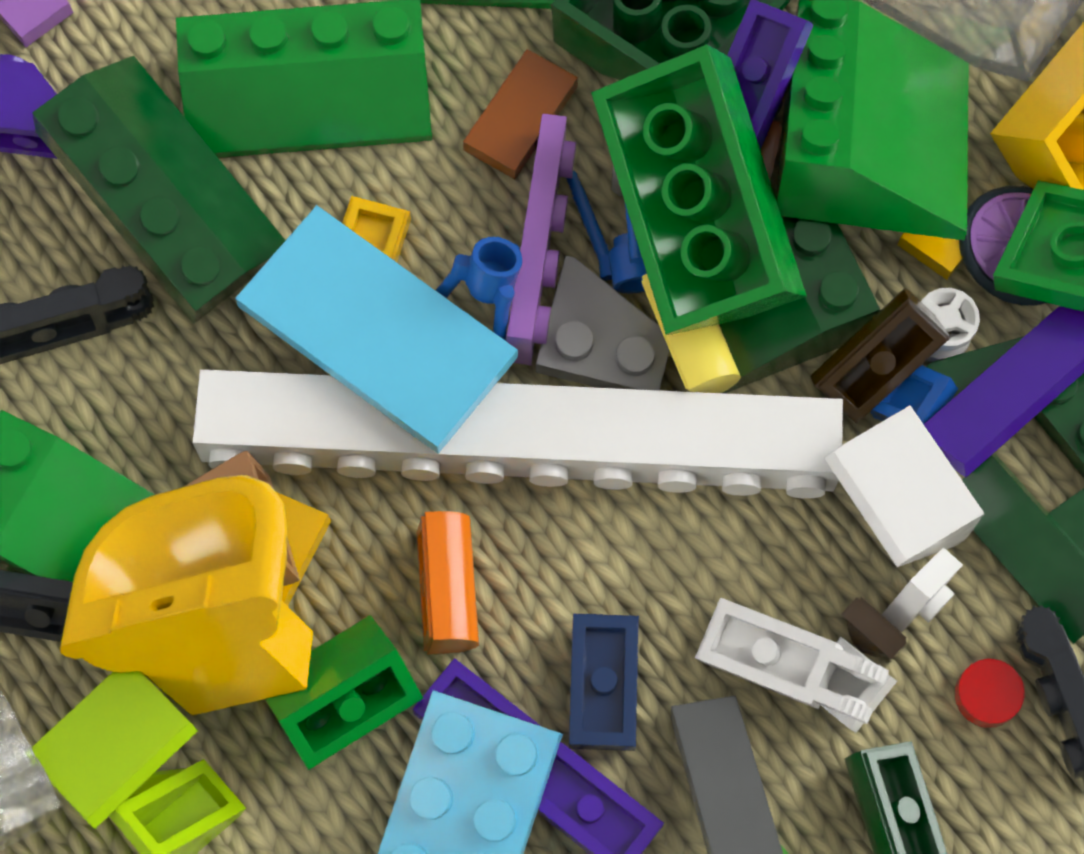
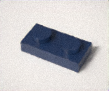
M573 613L569 718L570 749L635 751L639 616Z

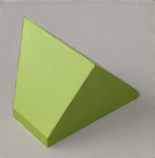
M203 759L188 768L156 771L109 817L140 854H197L240 817L246 807L206 760Z

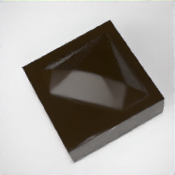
M856 597L841 614L842 619L847 622L848 633L852 643L862 653L873 657L887 658L892 662L907 645V637L862 597L860 599Z

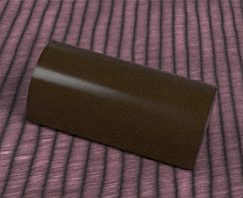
M904 288L815 370L810 377L814 386L827 398L843 399V412L857 424L951 337L933 313L915 295Z

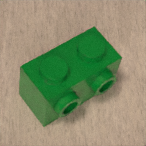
M369 615L311 651L306 690L275 696L265 700L303 763L310 770L423 699V696L397 649L372 616Z

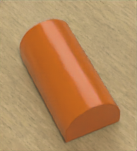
M453 511L425 512L424 516H421L416 532L424 651H427V655L459 653L475 649L479 646L470 516Z

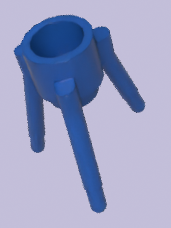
M573 170L572 178H566L597 256L600 278L603 281L612 280L613 289L619 293L645 292L641 281L643 280L642 276L647 274L626 204L628 233L615 237L613 239L614 247L609 251L586 192L582 187L578 174Z
M501 237L481 239L475 244L471 256L459 254L455 257L451 271L436 289L438 293L448 298L461 280L465 281L470 294L476 300L486 304H495L493 332L505 341L510 306L515 294L513 289L523 263L519 246Z

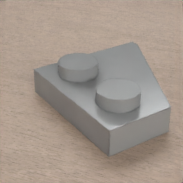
M566 256L551 307L546 345L541 344L536 362V373L597 388L660 391L670 353L660 326L576 258Z

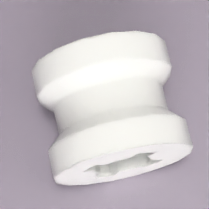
M938 288L928 293L921 302L940 321L946 331L951 332V338L927 359L931 362L964 353L968 349L971 339L975 336L980 323L979 309L972 298L963 291L954 288Z

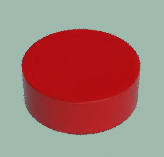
M982 659L972 663L960 675L955 686V701L961 714L969 722L985 728L998 727L1010 721L1021 709L1025 697L1024 684L1018 672L1006 662L998 659Z

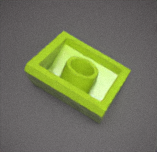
M112 672L32 746L25 755L78 813L96 829L198 730L142 672Z

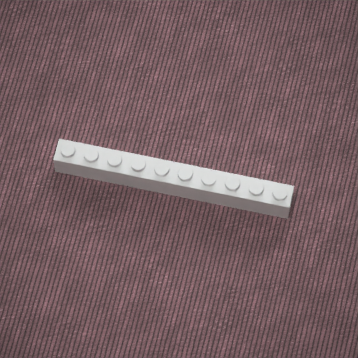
M200 369L193 445L201 462H209V466L213 469L237 454L248 451L260 465H273L275 471L289 475L308 474L311 472L312 467L337 468L339 474L354 478L372 477L375 475L376 470L401 471L403 477L418 481L435 480L439 478L440 473L465 474L467 480L482 484L499 483L504 480V476L530 477L529 481L531 483L546 487L563 486L568 483V479L594 480L595 486L611 490L626 489L632 486V482L658 483L659 489L675 493L693 491L696 489V485L722 486V491L731 495H754L759 493L761 488L786 489L787 495L795 498H818L825 495V491H834L839 481L824 457L842 445L843 399L496 383L441 452L437 454L331 375Z

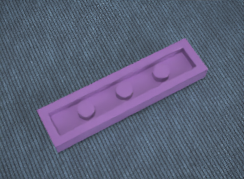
M542 113L520 249L523 263L514 287L515 294L512 300L506 342L518 350V358L514 362L517 364L531 365L534 343L545 345L547 343L551 307L540 306L543 287L555 288L560 251L549 249L552 231L564 232L568 196L558 195L560 177L572 178L576 153V142L565 140L567 121L565 116Z

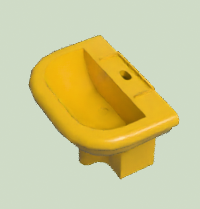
M248 475L218 477L152 495L122 509L99 529L82 554L73 580L60 645L62 655L73 659L82 658L91 665L107 671L120 673L142 672L192 716L306 690L313 631L281 600L287 560V523L285 505L272 486Z

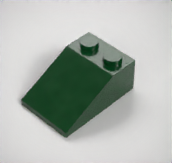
M791 217L782 218L807 296L748 318L719 324L741 376L739 382L724 391V394L840 348L880 311V307L838 224Z

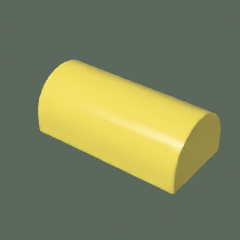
M647 274L643 275L641 283L685 389L689 392L723 393L737 384L741 376L719 324L666 335Z

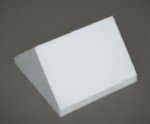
M911 406L906 407L858 435L824 457L897 567L936 554L942 548L947 550L959 545L967 539L985 514Z

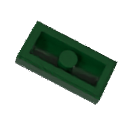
M912 741L860 750L844 759L873 854H948Z

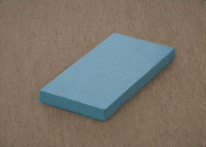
M318 205L314 207L235 298L240 309L437 454L441 452L518 358V350Z

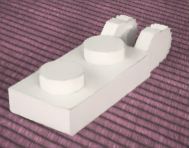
M723 598L719 599L695 656L702 663L813 708L819 709V706L822 705L832 711L866 724L873 710L866 706L865 702L849 695L842 696L827 690L833 672L837 666L862 681L882 685L889 672L878 664L843 651V647L837 642Z

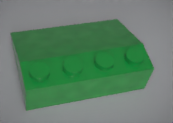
M798 0L795 16L808 20L814 26L785 91L776 201L781 216L964 241L967 234L969 63L861 1Z

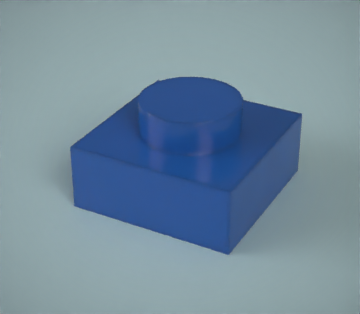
M921 365L872 409L870 413L874 418L884 421L906 407L911 406L921 422L925 424L952 400L958 388L950 377Z

